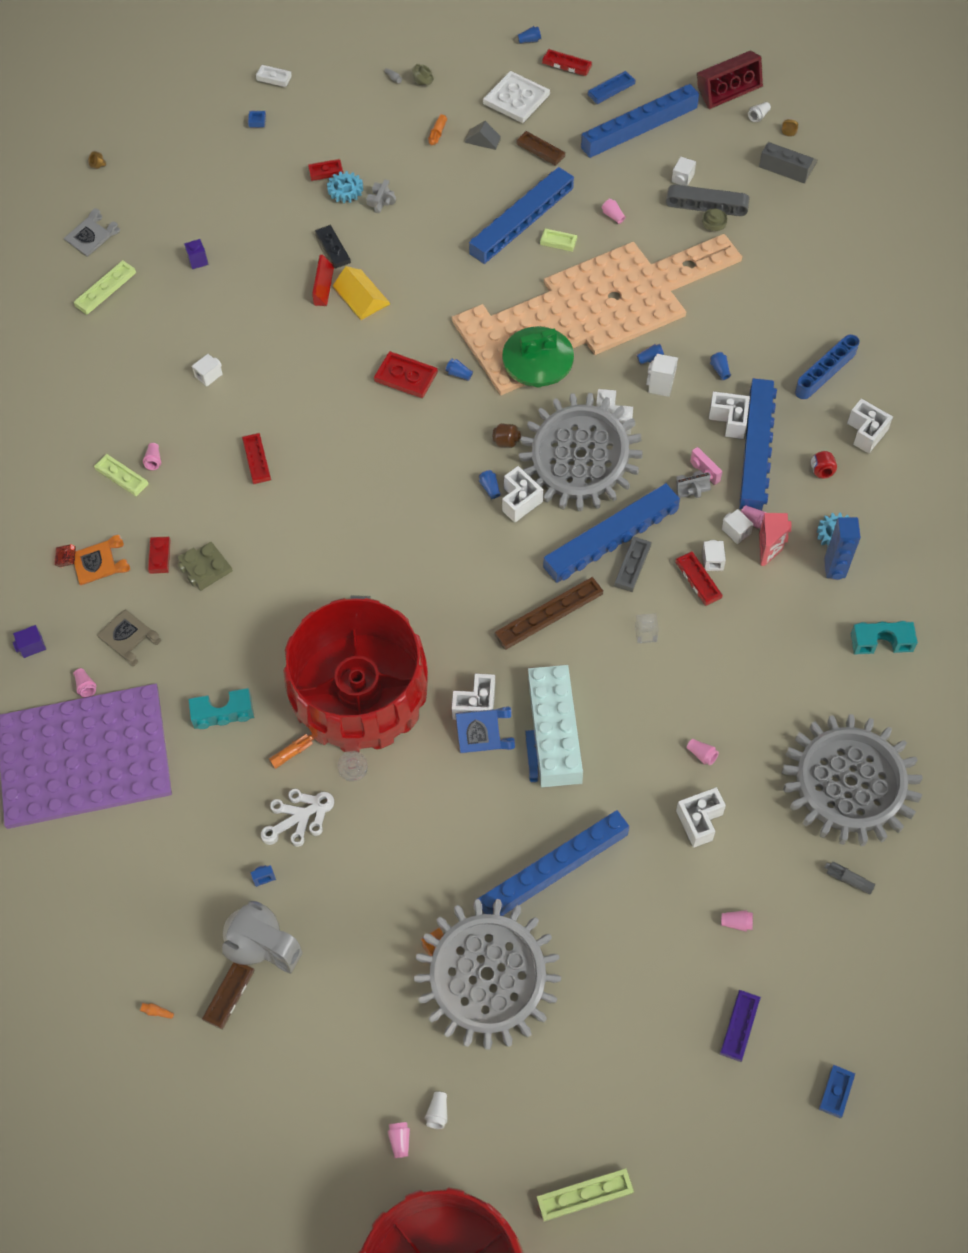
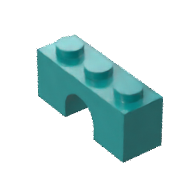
M882 621L873 624L861 622L854 624L851 631L854 655L874 654L878 645L877 640L880 639L890 642L893 653L914 652L918 643L914 622L898 621L896 623H887Z
M249 688L229 691V702L221 708L212 706L209 695L188 699L190 717L194 729H207L209 726L214 725L224 726L230 722H246L249 719L255 718Z

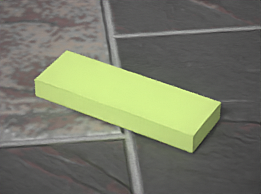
M108 454L94 466L95 470L134 496H137L148 485L146 479Z

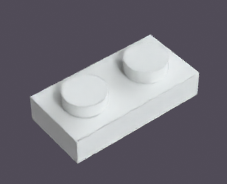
M261 65L256 74L257 81L283 87L287 86L292 77L291 71Z

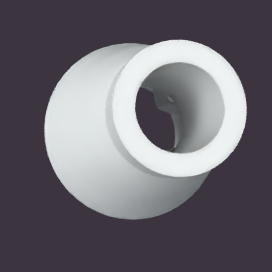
M764 102L763 104L751 107L748 112L749 119L752 122H760L766 113L770 111V104Z
M434 1092L433 1099L425 1116L426 1125L430 1128L443 1129L447 1123L446 1093Z

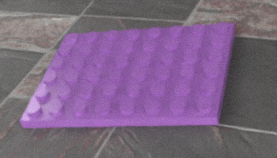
M157 683L1 714L0 771L5 827L10 829L172 795Z

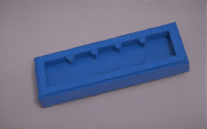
M624 71L590 89L588 96L596 104H599L634 85L635 79L627 71Z

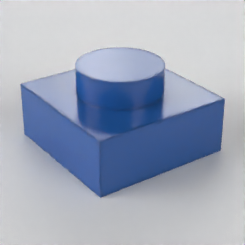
M249 111V127H265L266 112Z
M271 865L259 866L255 871L250 872L256 887L276 880Z

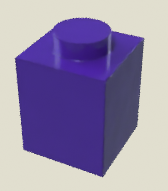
M201 239L184 243L192 270L209 265Z
M36 625L13 633L15 641L12 642L17 653L20 652L23 658L47 650Z

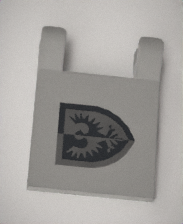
M94 208L88 218L64 238L66 242L87 257L109 237L120 232V228L117 227L118 224L114 221L109 224L106 230L96 223L102 219V215L99 214L100 211L97 208Z

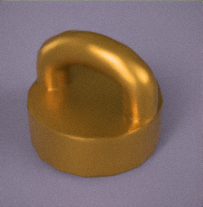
M793 119L784 120L781 128L782 133L786 136L796 135L799 126L798 122Z
M91 152L88 160L90 167L99 169L101 166H106V161L100 152Z

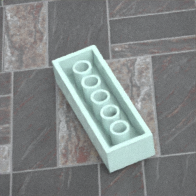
M568 665L528 668V684L541 787L582 784L583 768Z

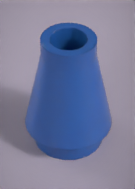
M533 26L518 34L519 43L538 42L541 39L539 27Z
M654 344L637 354V358L641 365L652 360L654 361L657 354L664 355L660 344Z
M723 352L712 355L710 357V364L721 380L730 378L731 373L727 356Z
M453 358L450 359L445 369L448 375L467 381L470 380L473 371L458 359Z
M492 470L481 473L479 475V483L491 499L498 498L501 493L496 474Z

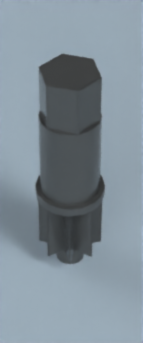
M834 861L831 864L827 862L824 867L827 869V874L870 895L875 887V883Z

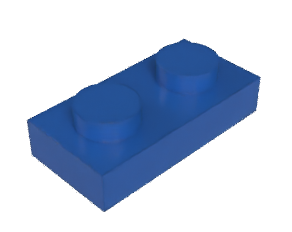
M836 1065L832 1066L819 1110L840 1119L843 1117L855 1073Z

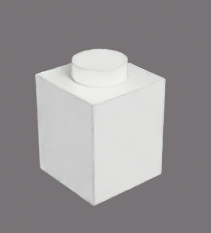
M680 157L673 169L672 182L688 186L695 174L696 161Z
M209 354L192 365L195 377L206 387L223 375L220 361Z
M737 509L733 513H728L723 518L722 530L738 544L751 534L754 524Z
M705 541L702 549L704 569L706 571H723L726 562L723 541Z

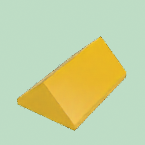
M345 266L333 284L335 291L360 320L390 305L386 297L360 269Z

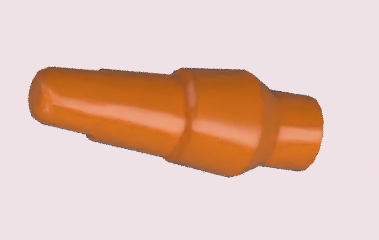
M142 1003L140 1011L145 1012L149 1016H160L170 1019L174 1017V1013L153 1003Z

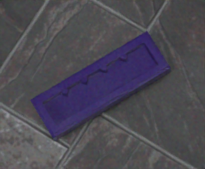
M742 990L738 991L720 1055L742 1062L761 997Z

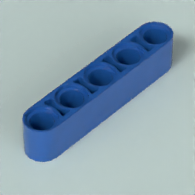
M852 334L845 336L798 379L795 390L796 396L800 399H808L856 355L860 343L859 338Z

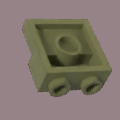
M212 542L198 550L193 547L178 557L179 563L177 565L182 573L186 572L188 574L187 578L193 587L196 585L200 591L233 571L230 564Z

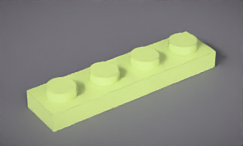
M122 260L74 301L75 307L88 315L136 274L135 268Z
M623 1169L537 1196V1201L543 1221L545 1222L633 1194L634 1191L627 1169Z

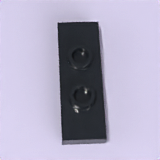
M331 224L315 230L316 236L335 269L351 263L349 255Z

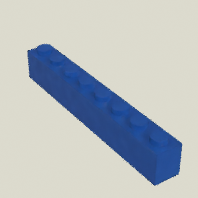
M688 84L582 133L581 149L589 158L594 157L693 111L698 107L699 92L691 84Z
M560 167L550 172L537 186L529 190L525 196L518 199L512 207L506 209L499 218H496L493 223L470 240L469 254L483 264H486L568 194L574 187V176Z
M752 378L739 509L747 505L762 511L763 505H767L768 493H765V489L769 488L770 478H766V476L770 473L771 468L768 458H771L772 447H769V443L773 441V432H770V428L774 427L775 418L771 416L775 413L776 403H773V399H776L777 388H774V380Z
M665 483L543 558V568L556 583L561 580H567L571 574L583 570L587 564L592 561H598L605 553L614 551L618 545L623 542H629L636 534L645 532L651 525L660 523L664 517L676 513L679 508L680 498Z
M618 810L614 811L479 897L478 899L482 904V913L493 914V904L496 899H499L502 904L500 916L505 915L517 905L519 906L628 836L630 826Z

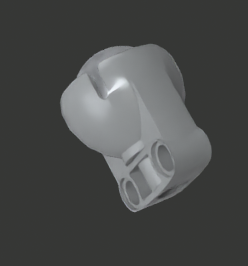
M250 901L248 905L232 913L224 924L223 955L237 964L252 965L267 960L281 970L292 973L302 956V949L298 941L290 934L280 931L275 914L267 906L257 901Z

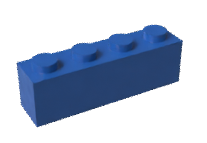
M838 517L824 557L826 578H833L835 580L846 578L861 538L858 517Z

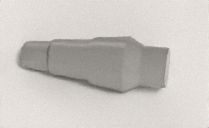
M388 68L385 69V72L394 82L401 83L402 78L398 73Z

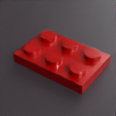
M389 351L374 376V382L423 399L438 373V368Z

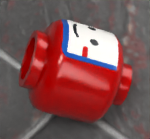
M821 451L812 457L811 466L816 477L826 479L836 473L837 463L831 452Z

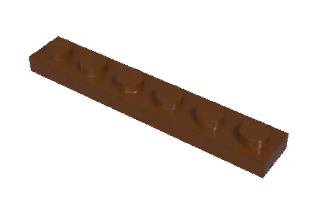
M591 577L495 631V637L503 648L507 650L603 595V589Z

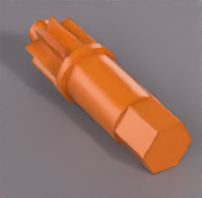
M440 114L428 137L430 145L438 143L447 121L445 115Z
M305 733L269 758L272 766L275 769L311 746L314 739L313 735L310 734L308 736Z

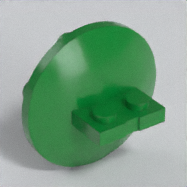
M534 326L517 331L506 341L502 352V361L505 370L514 380L528 386L540 388L558 383L568 375L574 362V350L568 338L555 330V328Z

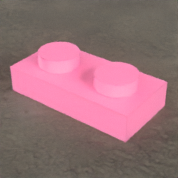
M698 447L692 450L690 462L693 467L698 468L703 473L709 472L711 475L710 481L714 485L719 483L722 470Z

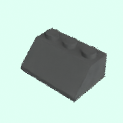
M768 142L761 153L759 167L805 184L818 160Z

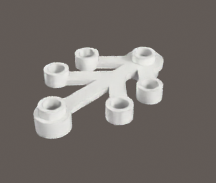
M292 789L289 792L290 801L293 803L304 802L311 804L306 808L286 805L279 799L273 800L270 805L273 813H286L293 816L274 827L267 826L261 831L263 842L267 845L276 843L279 837L278 834L298 823L296 833L291 836V841L296 847L302 846L309 816L317 812L315 821L310 824L309 829L312 835H320L323 831L322 823L325 812L330 811L334 806L333 796L327 792H321L316 796L302 794L298 789ZM293 794H299L297 798H292ZM322 799L327 800L325 804L320 803ZM276 804L281 805L279 809H274V806ZM319 826L320 828L318 831H313V827ZM268 831L273 832L271 836H266ZM296 837H301L299 842L294 841Z

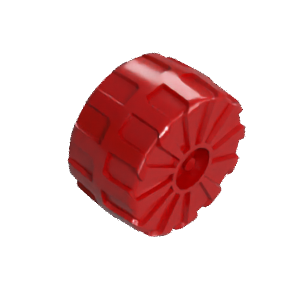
M370 598L334 600L307 614L287 641L285 647L286 667L283 670L287 696L299 723H304L310 729L313 738L324 746L330 743L340 747L343 752L359 753L361 749L371 747L378 750L393 744L395 737L401 733L409 732L417 723L419 709L424 705L427 698V660L420 636L414 633L409 619L399 610H394L380 603V601Z
M449 1187L447 1190L427 1192L418 1190L405 1195L403 1201L393 1206L386 1213L382 1212L371 1225L372 1229L361 1251L358 1252L524 1253L514 1230L495 1207L490 1203L467 1194L464 1190Z

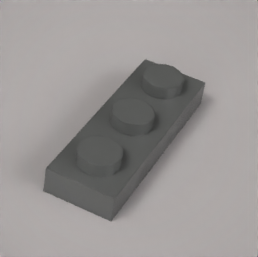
M633 537L616 578L615 587L633 592L652 542Z

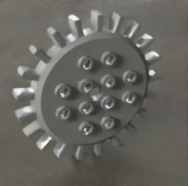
M572 393L569 399L571 406L562 408L560 401L556 398L553 400L557 412L549 415L542 408L538 410L540 417L545 420L541 426L528 421V428L536 432L535 438L521 436V443L525 446H532V452L519 453L520 461L533 460L534 465L523 469V471L528 476L537 473L539 478L535 482L540 487L545 484L549 488L543 496L545 502L548 503L553 495L557 493L561 495L559 500L560 509H565L569 498L577 499L576 506L578 511L583 510V499L592 498L593 505L596 509H599L601 502L598 495L606 492L614 502L617 500L616 493L612 489L615 484L618 483L627 490L630 488V483L622 477L625 471L638 475L639 468L628 464L629 458H642L643 453L642 450H630L629 445L641 442V434L627 436L626 431L635 426V420L632 418L622 424L619 422L618 419L625 412L622 405L611 414L607 411L610 406V399L608 397H605L601 406L597 407L592 406L594 402L593 395L588 393L586 404L577 405V398ZM573 427H578L576 431L572 430ZM593 427L596 428V431L594 432L590 431V429ZM557 443L558 446L552 447V444ZM576 444V447L571 448L570 445ZM589 445L595 446L593 449L588 448ZM611 445L613 449L608 450L607 447ZM578 450L586 451L584 457H577L576 453ZM555 460L556 463L550 464V461ZM570 461L575 462L573 465L568 464ZM593 462V465L587 466V463ZM606 463L612 464L610 467L605 466ZM572 478L573 481L568 483L566 482L567 479ZM587 479L592 480L589 484L585 483Z
M849 714L846 727L838 728L837 721L832 715L827 720L830 730L823 732L815 721L811 723L810 730L815 736L812 741L800 732L797 734L795 740L805 750L800 752L796 749L788 748L786 756L799 761L798 766L784 765L782 774L796 776L797 782L786 783L783 791H799L801 798L795 799L790 808L793 811L806 805L810 813L806 815L803 821L805 826L811 824L815 818L825 823L821 828L820 837L824 838L829 833L830 828L833 827L841 831L839 836L840 844H845L849 837L848 832H857L860 846H865L868 841L866 831L874 830L879 841L884 842L887 838L886 831L882 827L884 824L888 823L893 830L899 833L904 826L895 817L897 812L909 819H912L916 812L904 805L903 802L906 799L919 803L922 797L921 793L907 790L908 784H920L923 779L922 775H907L906 768L913 767L918 760L916 757L901 759L898 753L903 751L907 742L903 740L895 746L890 745L886 741L892 731L890 727H887L883 730L881 736H878L871 732L874 719L869 718L864 725V729L854 727V715ZM837 751L843 752L844 755H838ZM866 758H870L873 762H867ZM820 761H825L827 765H822ZM849 768H854L856 772H851ZM878 775H883L885 779H880ZM832 777H837L839 781H833ZM845 778H854L856 785H848ZM861 784L867 785L868 789L862 788ZM819 786L822 791H817L815 787ZM844 794H849L851 798H846ZM873 801H878L880 806H876ZM827 804H833L834 808H829ZM856 811H862L863 815H858Z
M496 899L493 904V914H483L480 900H474L475 916L469 918L464 916L463 909L459 905L455 906L454 914L459 920L457 924L451 927L445 919L439 917L436 921L438 926L445 931L443 937L440 940L431 934H425L423 937L427 943L436 947L433 956H428L424 953L416 955V960L419 962L430 964V973L418 974L414 976V981L418 983L428 981L432 992L423 994L418 998L419 1003H427L435 999L439 1009L431 1013L428 1019L430 1022H434L443 1014L451 1019V1023L445 1028L444 1035L446 1037L452 1035L458 1025L465 1028L466 1034L463 1038V1045L467 1047L472 1042L473 1033L479 1032L484 1034V1048L491 1049V1035L500 1031L507 1047L511 1046L512 1037L509 1029L516 1025L524 1036L529 1037L532 1035L531 1030L524 1020L530 1014L541 1022H545L547 1019L545 1014L536 1008L539 1000L542 999L548 1003H556L557 1001L553 994L543 991L545 982L557 983L561 981V976L546 974L545 970L546 963H554L560 959L559 954L543 956L540 949L541 945L547 944L551 940V935L546 934L540 939L535 940L530 931L537 926L539 920L535 917L529 920L525 927L517 923L516 920L521 914V907L518 905L512 910L510 918L500 916L502 904L499 899ZM487 934L493 937L490 943L485 941V935ZM508 942L512 943L513 949L511 951H508L505 948V944ZM458 947L464 948L463 955L456 953ZM478 955L484 956V963L477 962ZM499 963L505 965V970L503 972H500L497 969V965ZM485 967L493 970L494 975L490 980H484L481 976V970ZM449 968L456 969L455 976H450L448 974ZM521 971L526 975L524 980L518 978V973ZM470 976L476 977V984L472 985L469 983L468 979ZM491 984H495L497 986V991L495 993H492L489 990V986ZM513 992L518 995L516 1001L510 999V994ZM462 997L468 998V1005L463 1006L460 1003ZM486 1005L489 1007L488 1014L481 1012L482 1006Z

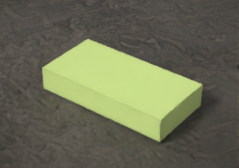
M545 228L540 245L573 252L577 235Z

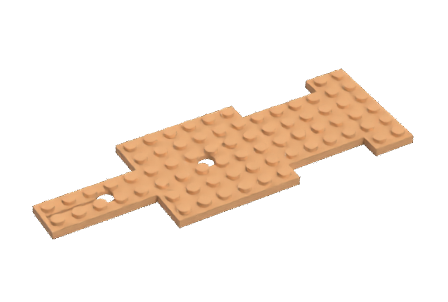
M722 234L650 264L635 242H631L544 278V284L550 292L492 316L482 304L453 316L452 322L501 396L525 386V384L514 380L507 373L502 361L504 345L517 331L534 326L555 328V330L568 338L573 348L586 343L592 353L597 355L685 317L686 310L671 291L741 262L742 255L727 236ZM685 261H692L696 266L691 269L689 266L684 267L683 263ZM611 292H617L621 298L616 300L609 298L608 295Z

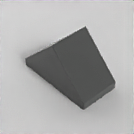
M483 121L470 129L465 143L496 150L501 136L486 121Z

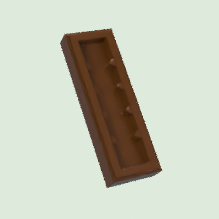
M525 131L516 140L518 146L554 166L565 157L564 151L528 131Z
M235 962L232 963L202 1017L203 1021L223 1030L255 971L254 968Z

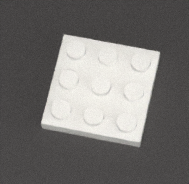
M510 71L483 99V104L524 123L550 95V90Z

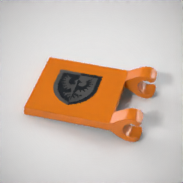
M114 535L107 541L72 553L80 585L115 573L130 571V565L126 559H122L116 564L114 563L111 548L123 547L124 543L120 535Z

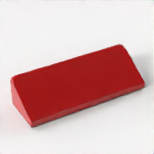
M323 254L319 255L312 291L315 306H327L334 266Z

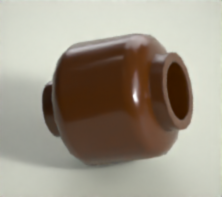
M500 423L494 428L492 438L499 447L513 448L520 441L521 432L518 431L517 426L514 424Z

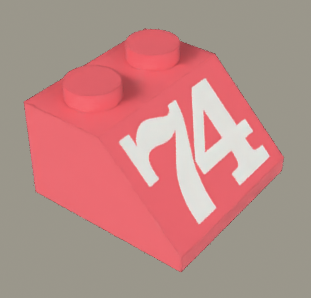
M764 513L759 531L761 566H765L783 550L784 544L788 542V532H791L792 526L791 521H788V513Z

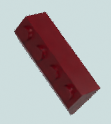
M750 50L697 72L698 89L707 108L712 109L763 87L762 57Z

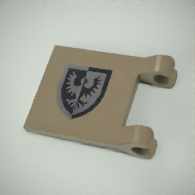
M126 609L97 635L98 638L121 655L131 666H135L138 663L135 654L131 651L146 637L155 645L161 642V638H159V634L156 631L151 630Z

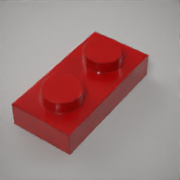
M340 159L308 164L311 181L332 178L334 174L338 176L339 172L344 174Z
M150 537L148 564L150 574L169 573L170 537Z

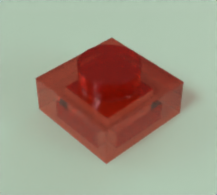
M69 544L56 547L55 566L65 567L74 565L76 546Z

